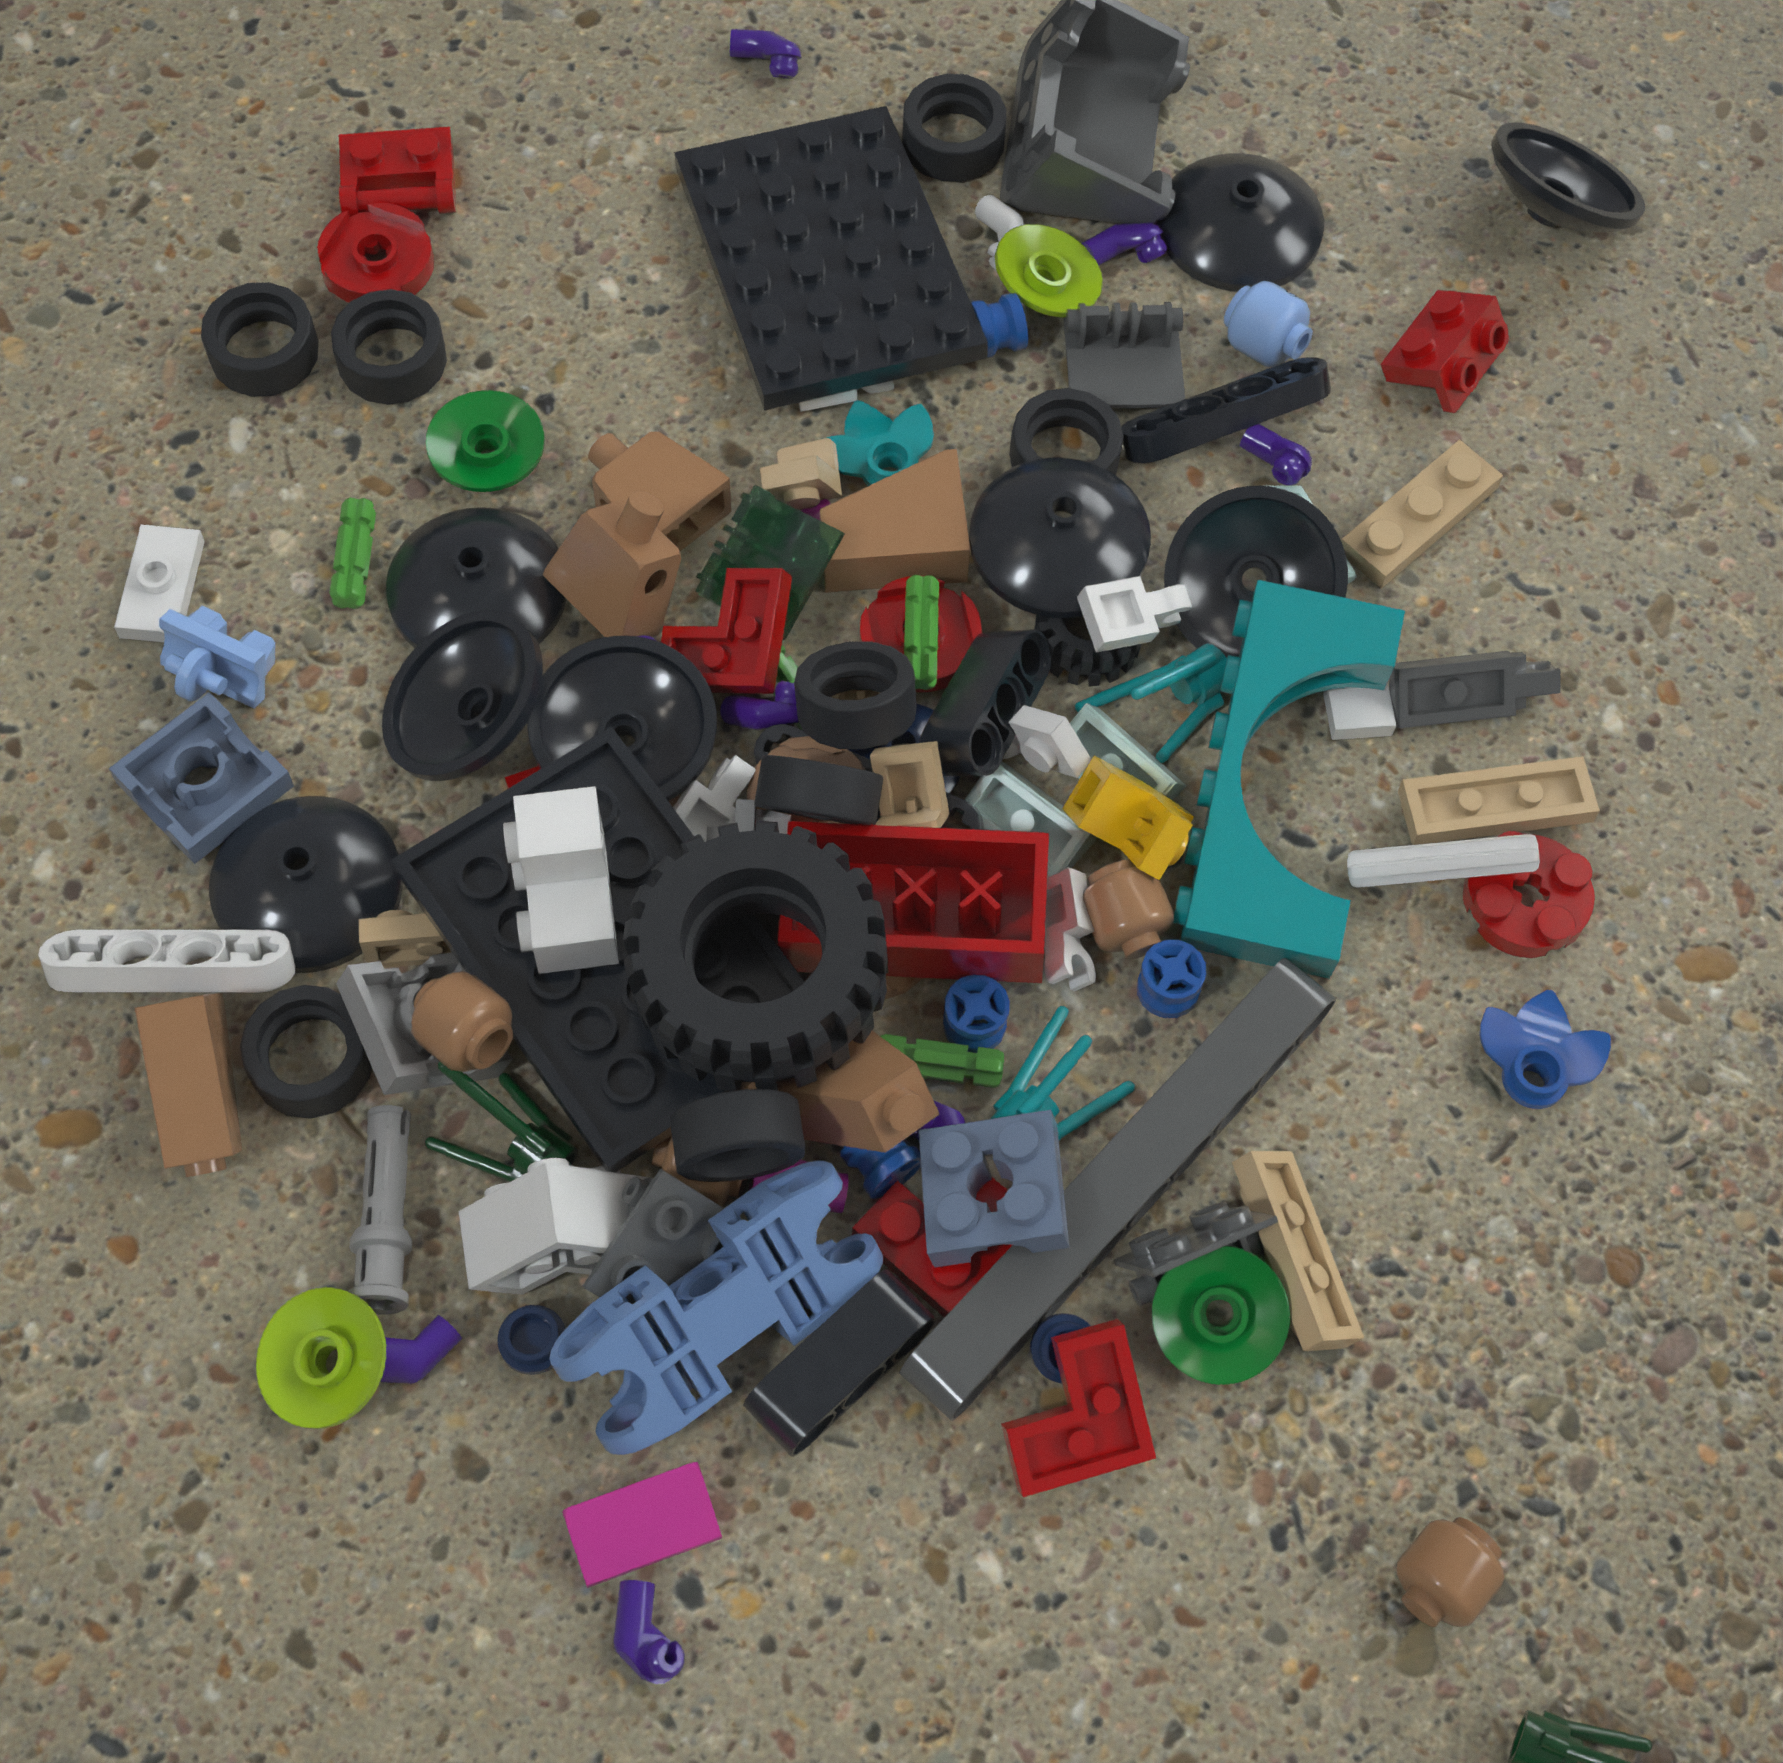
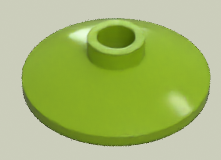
M1040 224L1020 225L1009 230L1001 238L996 248L995 267L1000 280L1010 293L1017 294L1021 303L1037 312L1054 317H1066L1067 309H1077L1078 303H1085V306H1094L1101 294L1103 286L1102 274L1096 260L1083 244L1059 229Z
M315 1288L302 1292L288 1300L268 1322L257 1350V1380L261 1394L268 1406L286 1422L308 1429L329 1428L352 1418L372 1398L384 1372L386 1339L381 1322L374 1310L363 1299L338 1288ZM337 1349V1363L329 1373L326 1361L329 1354Z

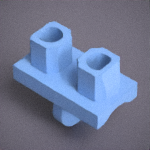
M203 605L188 617L169 609L159 618V627L164 631L165 636L164 647L160 656V665L164 666L166 671L176 675L174 688L179 697L190 702L196 701L208 690L217 695L224 694L254 709L265 699V676L275 664V642L273 638L256 630L248 632L239 641L227 636V622L222 618L221 614Z

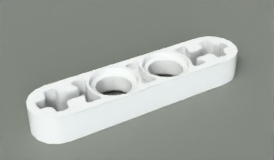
M70 930L56 934L46 940L40 947L38 954L49 986L63 992L259 993L282 987L295 974V963L289 940L284 934L273 930ZM148 957L135 964L122 965L135 958ZM212 957L199 964L186 965L198 958Z

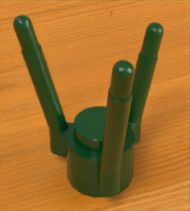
M439 1061L438 1069L516 1135L507 1151V1155L515 1161L512 1167L433 1136L425 1140V1146L428 1149L509 1182L528 1173V1166L539 1160L562 1158L568 1160L569 1166H572L578 1155V1149L570 1143L572 1136L555 1125L509 1074L502 1073L498 1081L533 1123H524L466 1073L451 1070Z
M1527 1710L1517 1729L1508 1763H1631L1583 1746L1582 1740L1648 1753L1652 1750V1742L1645 1737L1570 1721L1545 1710L1542 1716Z

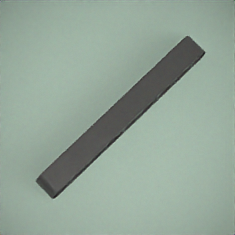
M1281 959L1064 1190L1069 1248L1032 1253L1025 1247L1012 1245L920 1343L906 1360L899 1374L951 1421L961 1415L1027 1344L1037 1326L1061 1307L1308 1038L1329 1013L1337 998L1289 959Z

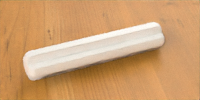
M1524 834L1355 850L1348 853L1347 869L1351 885L1358 888L1534 872L1539 868L1540 859L1536 836Z

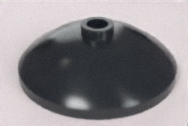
M1510 122L1501 125L1491 141L1494 161L1511 192L1528 207V214L1545 226L1556 227L1559 225L1580 232H1617L1635 226L1645 212V202L1642 195L1620 170L1594 151L1562 134L1533 124Z
M1226 153L1197 160L1183 168L1172 178L1175 200L1168 215L1162 221L1157 220V226L1163 231L1160 236L1167 245L1166 252L1182 271L1199 282L1232 292H1238L1245 286L1252 287L1261 281L1273 282L1278 286H1282L1300 276L1311 265L1318 254L1324 233V216L1321 204L1306 181L1288 167L1257 155Z
M1055 457L1022 463L994 479L983 491L974 507L970 522L969 543L972 559L977 571L985 583L1003 600L1016 608L1039 616L1076 618L1083 616L1077 596L1085 586L1138 576L1141 578L1149 557L1151 531L1142 503L1132 489L1120 478L1106 469L1086 461ZM1055 512H1067L1072 516L1060 517Z
M1271 486L1238 487L1224 491L1202 503L1179 527L1171 542L1165 562L1164 588L1185 585L1192 604L1190 610L1179 612L1181 621L1176 624L1179 630L1195 648L1198 649L1207 643L1212 644L1226 658L1228 655L1239 657L1243 638L1232 636L1239 600L1251 602L1254 591L1246 589L1242 582L1243 574L1247 570H1260L1267 582L1344 598L1347 594L1348 566L1346 554L1340 537L1331 522L1308 500L1290 491Z
M476 507L442 514L420 526L405 539L391 561L386 579V598L393 622L404 639L415 648L435 629L458 616L480 610H496L517 618L533 633L538 644H540L557 625L567 600L543 576L545 568L559 548L540 526L510 511ZM469 562H481L476 567H464Z
M480 610L458 616L444 623L424 638L401 665L385 700L382 715V733L385 746L392 759L415 777L428 781H446L470 774L500 756L524 729L538 699L542 682L543 660L540 646L533 633L510 614L496 610Z
M638 636L603 637L571 649L558 658L543 674L538 699L527 722L530 747L538 767L542 769L612 726L618 736L629 735L635 739V742L627 748L669 801L686 790L698 778L710 759L717 733L715 701L710 687L701 672L689 659L675 649L661 642Z
M303 796L285 799L267 806L250 817L224 841L216 855L210 873V906L220 930H273L284 934L290 943L295 963V973H313L328 970L347 963L363 953L359 943V919L377 918L383 912L398 910L403 882L395 872L391 859L399 854L384 826L367 811L352 803L324 796ZM300 858L309 860L302 869H288L290 863Z

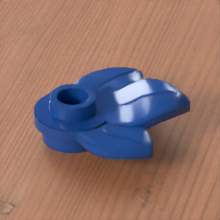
M1546 990L1527 1001L1518 1011L1516 1017L1501 1009L1487 1007L1480 1024L1479 1036L1485 1053L1502 1068V1082L1505 1090L1514 1101L1532 1109L1551 1107L1563 1097L1568 1087L1592 1082L1603 1070L1610 1053L1611 1038L1608 1033L1596 1030L1572 1033L1564 1008L1553 990ZM1532 1071L1540 1075L1544 1086L1537 1087L1529 1083L1524 1078V1072Z

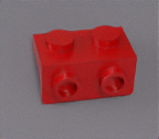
M1437 290L1380 364L1386 382L1435 388L1443 412L1456 413L1469 394L1475 390L1478 382L1496 358L1504 351L1509 341L1508 327L1504 322L1497 297L1494 295Z

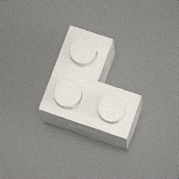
M596 787L513 796L516 821L503 823L507 860L512 866L515 890H527L529 910L517 912L521 952H534L539 974L619 964L606 844Z
M549 1158L530 1164L527 1168L528 1173L510 1183H502L488 1188L484 1192L485 1197L459 1211L469 1289L523 1295L565 1272L591 1274L630 1215L628 1204L622 1200L625 1186L634 1177H638L641 1180L649 1177L622 1174L621 1170L616 1173L608 1172L603 1166L591 1169L569 1166V1162L566 1159Z

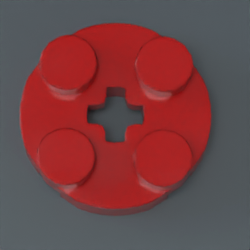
M380 202L367 204L368 212L358 213L350 217L349 210L334 217L323 229L318 240L317 249L324 283L331 293L345 302L350 303L352 300L369 292L388 289L416 295L426 285L432 275L435 262L431 239L426 233L425 226L420 218L404 207ZM380 249L386 250L387 257L379 261H368L364 256L366 253L375 255Z
M911 576L887 583L877 592V599L869 605L868 609L865 607L860 619V642H875L891 646L904 654L906 581ZM936 578L939 582L936 685L929 690L915 689L916 693L934 692L947 688L973 640L978 634L982 633L980 615L973 601L962 591L960 597L954 591L944 588L945 581Z
M1507 831L1498 837L1524 834L1517 831ZM1535 835L1538 841L1540 859L1539 868L1536 871L1468 877L1465 879L1463 886V902L1466 911L1468 912L1470 908L1473 918L1480 925L1477 929L1479 934L1486 942L1498 950L1522 958L1546 956L1550 950L1560 949L1564 945V948L1575 942L1590 920L1595 902V893L1591 882L1593 870L1589 861L1584 856L1573 853L1563 844L1541 835ZM1516 885H1531L1538 889L1544 901L1536 900L1532 907L1525 906L1521 903L1522 894L1513 890V887Z

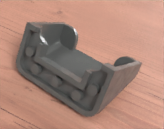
M1061 0L1033 32L1021 56L1002 175L1000 200L1006 205L1022 212L1118 224L1162 221L1173 206L1175 191L1172 189V178L1169 174L1161 170H1155L1152 173L1160 103L1170 93H1177L1187 80L1190 71V64L1186 62L1189 37L1118 0Z

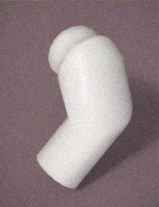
M994 195L984 196L976 206V217L997 233L999 242L1009 230L1024 225L1022 216ZM999 242L991 244L987 252L990 256H993L989 259V263L994 270H996L995 251Z

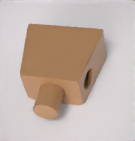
M649 432L629 448L614 434L608 433L601 436L589 451L588 459L599 469L592 478L595 506L599 507L620 500L627 501L629 495L635 491H643L654 495L664 506V512L657 528L679 548V551H682L732 512L730 478L661 432Z
M635 491L629 495L627 501H616L588 509L584 512L543 573V576L604 637L626 635L654 637L659 635L664 623L681 562L679 548L657 528L664 512L662 502L647 492Z

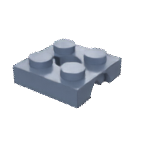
M210 692L109 768L115 782L194 864L224 842L250 817L271 805L294 787L289 772L267 750L261 752L246 737L236 724L231 713ZM200 766L218 768L213 778L203 784L190 785L184 783L186 776Z
M1052 1110L919 1130L927 1255L934 1268L969 1263L975 1252L985 1251L989 1246L1011 1244L1029 1249L1032 1253L1069 1248L1058 1129ZM993 1154V1161L1001 1178L1013 1182L1012 1187L1006 1192L1005 1196L997 1201V1212H991L987 1203L976 1200V1194L980 1187L987 1181L992 1180L991 1171L984 1155Z

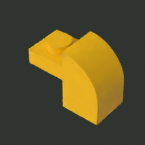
M1095 755L1062 808L1079 828L1119 848L1139 870L1160 880L1168 865L1175 864L1183 855L1188 844V832L1193 826L1191 822L1194 818L1192 814L1164 794Z

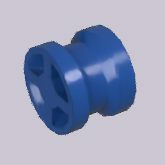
M1016 293L1003 294L998 302L990 304L982 300L971 302L988 341L987 358L993 357L999 349L1009 348L1015 352L1027 348V322L1022 304Z
M1164 940L1153 945L1146 952L1137 980V996L1142 1006L1151 1014L1161 1018H1178L1188 1014L1196 1006L1206 978V963L1201 953L1191 944L1181 940ZM1171 984H1179V985H1180V987L1170 988V989L1168 990V988L1170 987Z
M969 975L960 978L950 987L945 997L943 1031L950 1043L968 1045L967 1052L977 1053L978 1047L994 1049L1001 1043L1006 1033L1010 1000L1006 990L996 980L985 975ZM985 1019L987 1021V1024L970 1025L973 1020Z
M904 1140L885 1153L844 1146L840 1153L841 1158L848 1167L858 1168L864 1176L863 1188L872 1199L881 1198L897 1180L903 1185L921 1168L919 1149L915 1146H907Z

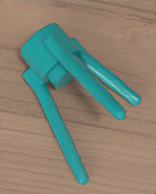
M1204 644L1190 654L1182 655L1163 667L1077 702L1075 710L1079 712L1086 703L1100 707L1130 694L1133 699L1139 700L1170 686L1173 694L1182 703L1190 704L1195 702L1198 706L1157 752L1156 760L1164 763L1210 713L1224 705L1220 689L1227 658L1214 645Z
M1059 1006L1009 1089L993 1105L997 1112L991 1119L1052 1110L1055 1118L1060 1112L1057 1104L1049 1095L1091 1046L1092 1038L1090 1036H1081L1038 1087L1035 1085H1030L1027 1089L1026 1087L1069 1014L1067 1007ZM1125 1081L1057 1123L1059 1141L1131 1094L1135 1090V1084L1132 1081Z

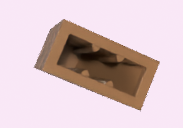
M957 449L941 451L820 509V533L809 534L811 569H823L825 593L881 589L891 581L913 575H931L945 581V584L967 582L970 543Z
M223 992L135 1007L164 1169L184 1165L186 1177L227 1169L225 1157L233 1156L242 1151Z
M871 1031L864 1043H856L852 1040L848 1044L850 1059L835 1071L830 1069L826 1062L816 1067L817 1081L800 1088L797 1087L794 1078L777 1081L778 1091L787 1092L798 1099L804 1140L885 1153L939 1115V1111L916 1062L873 1031ZM752 1082L742 1090L756 1089L755 1082Z

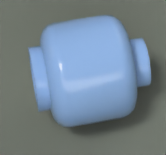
M1261 281L1252 287L1245 286L1241 288L1230 301L1224 316V324L1228 327L1227 337L1231 346L1266 367L1282 364L1289 357L1292 359L1300 357L1308 347L1313 334L1312 329L1308 327L1310 310L1307 303L1273 282Z

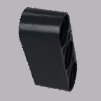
M1029 629L984 632L978 634L973 640L926 723L919 743L937 741L943 777L988 776L997 770L1016 736L1009 721L1023 705L1032 706L1051 668L1050 645L1041 631Z
M888 1269L883 1270L867 1282L770 1371L749 1393L743 1406L791 1457H794L811 1445L928 1334L937 1319Z

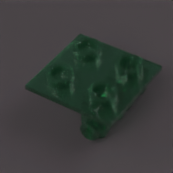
M754 485L749 494L743 492L740 496L742 501L731 518L737 524L736 527L733 528L725 524L722 529L730 535L727 543L724 544L716 540L713 545L722 551L721 554L718 555L712 552L702 572L697 573L695 578L700 580L695 592L721 607L727 568H783L792 576L783 640L785 641L845 533L775 499L773 494Z

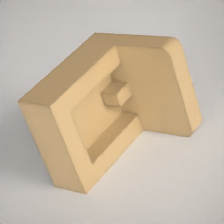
M829 438L781 448L777 452L778 464L760 467L762 491L787 509H806L818 505L820 500L824 498L829 500L842 497L836 444Z
M937 741L875 748L870 754L872 770L874 773L883 776L879 802L881 817L876 825L941 828L949 816V808Z

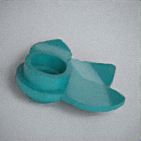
M856 400L847 414L844 435L826 438L831 439L836 444L839 473L862 478L865 484L870 486L918 463L919 459L933 445L934 430L930 415L922 404H916L907 408L892 421L863 401ZM891 467L897 469V471H885L882 469Z

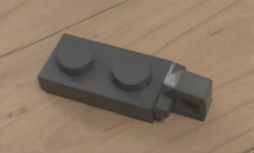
M1509 651L1397 662L1389 678V692L1396 722L1395 728L1516 716V710L1526 708V697L1560 693L1561 670L1553 667L1549 661L1526 662V654H1523V652Z

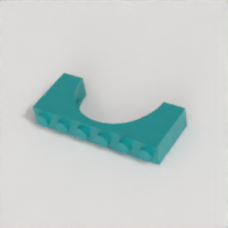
M1257 580L1251 602L1239 600L1232 636L1243 638L1239 657L1228 655L1220 692L1230 693L1231 699L1228 713L1216 711L1208 746L1210 749L1220 750L1216 771L1204 769L1196 806L1208 808L1204 829L1192 827L1184 864L1196 866L1191 888L1179 887L1173 913V923L1183 925L1181 941L1191 944L1200 951L1273 967L1281 959L1287 958L1306 974L1330 979L1340 961L1351 900L1333 896L1302 881L1276 860L1264 846L1254 830L1243 801L1241 788L1242 756L1249 741L1263 723L1276 712L1302 697L1321 691L1350 687L1384 691L1395 667L1405 610Z

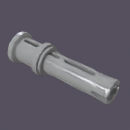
M380 1105L369 1109L367 1112L368 1135L363 1181V1209L361 1225L356 1228L354 1234L350 1237L349 1248L352 1253L356 1254L354 1288L348 1290V1292L363 1299L374 1310L376 1315L399 1313L408 1307L409 1295L406 1291L402 1290L404 1256L409 1255L412 1251V1239L408 1231L404 1229L403 1218L411 1113L409 1110L403 1111V1107Z

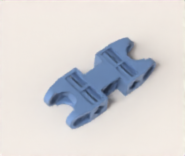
M826 1161L803 1163L759 1183L708 1220L723 1245L720 1250L670 1286L646 1265L591 1303L558 1337L551 1349L549 1359L560 1379L566 1382H576L596 1372L602 1377L612 1371L624 1370L621 1387L618 1393L609 1401L612 1407L600 1418L595 1430L598 1439L606 1451L618 1455L635 1453L677 1433L732 1392L717 1367L719 1363L770 1326L795 1346L821 1326L879 1273L883 1264V1254L872 1235L865 1233L855 1234L837 1243L832 1239L822 1244L816 1243L817 1229L822 1219L831 1211L828 1204L842 1190L843 1182L832 1163ZM744 1212L748 1221L741 1219L739 1215ZM627 1295H632L635 1300L634 1304L627 1301ZM803 1307L810 1309L813 1314L808 1317ZM692 1388L698 1391L701 1396L699 1399L695 1400L690 1392Z

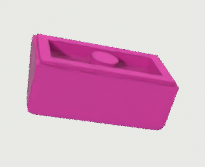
M698 1462L686 1464L573 1505L562 1511L587 1588L722 1539Z

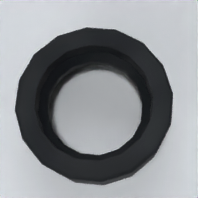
M946 73L926 79L912 89L904 102L902 144L911 164L922 174L940 181L964 182L981 177L996 166L1004 152L1006 106L1000 94L988 83L967 74ZM946 113L963 114L976 119L986 128V132L976 139L962 143L945 142L932 137L922 128V124L932 117Z
M270 282L246 283L227 290L214 300L202 319L201 339L216 378L234 392L251 397L274 396L291 390L310 375L318 360L319 341L312 316L304 300L289 288ZM275 321L290 326L294 331V335L287 345L278 352L262 358H244L231 354L226 348L233 335L243 327L257 322Z
M388 289L369 292L354 299L337 315L331 331L333 353L339 375L351 392L366 401L386 405L410 402L428 393L442 377L447 356L440 319L428 302L412 293ZM403 329L412 331L423 338V346L416 354L399 364L379 366L368 364L356 357L357 347L368 336L381 330Z
M1072 388L1047 390L1029 399L1016 414L1009 452L1012 468L1028 461L1042 459L1031 445L1032 439L1036 434L1048 428L1067 426L1080 429L1092 436L1101 450L1098 458L1089 463L1102 467L1116 475L1124 438L1119 417L1109 404L1090 392Z
M859 641L835 644L809 655L797 668L794 686L798 721L804 733L819 744L837 749H867L887 744L903 735L915 720L917 705L914 669L907 656L891 646ZM851 690L880 692L876 696L860 700L832 698L837 693Z
M765 755L761 760L754 805L767 810L846 824L876 825L883 776L874 772L831 763L786 756Z
M301 985L281 990L259 1004L244 1026L240 1044L244 1070L264 1102L287 1116L312 1119L336 1113L356 1099L370 1079L372 1066L342 996L328 987ZM311 1019L326 1020L336 1024L344 1034L347 1045L345 1058L337 1070L321 1081L306 1085L287 1084L278 1079L271 1069L268 1055L270 1047L280 1033L295 1023Z
M745 1089L722 1092L687 1103L679 1107L670 1116L676 1172L689 1180L730 1182L752 1179L776 1173L793 1166L805 1155L798 1099L787 1092L771 1089Z

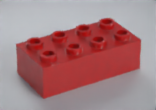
M788 821V835H791L793 828L796 826L815 832L818 848L823 849L827 843L836 844L848 854L850 870L861 868L871 882L873 900L880 902L885 921L889 971L886 976L959 980L969 975H985L999 982L1042 983L1049 833ZM780 915L778 946L797 972L813 973L822 957V947L819 938L798 921Z

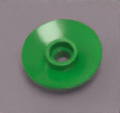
M481 390L458 396L440 408L428 426L425 441L427 455L433 469L446 482L467 491L494 492L521 482L536 468L543 455L545 435L538 414L524 400L502 391ZM488 449L495 450L490 453H481L482 451Z
M1223 1246L1166 1271L1157 1285L1152 1301L1153 1330L1164 1355L1184 1374L1209 1384H1235L1258 1375L1279 1355L1289 1331L1290 1307L1282 1282L1272 1268L1259 1257L1233 1246ZM1224 1300L1231 1305L1232 1315L1228 1322L1222 1325H1215L1207 1320L1206 1309L1211 1302Z

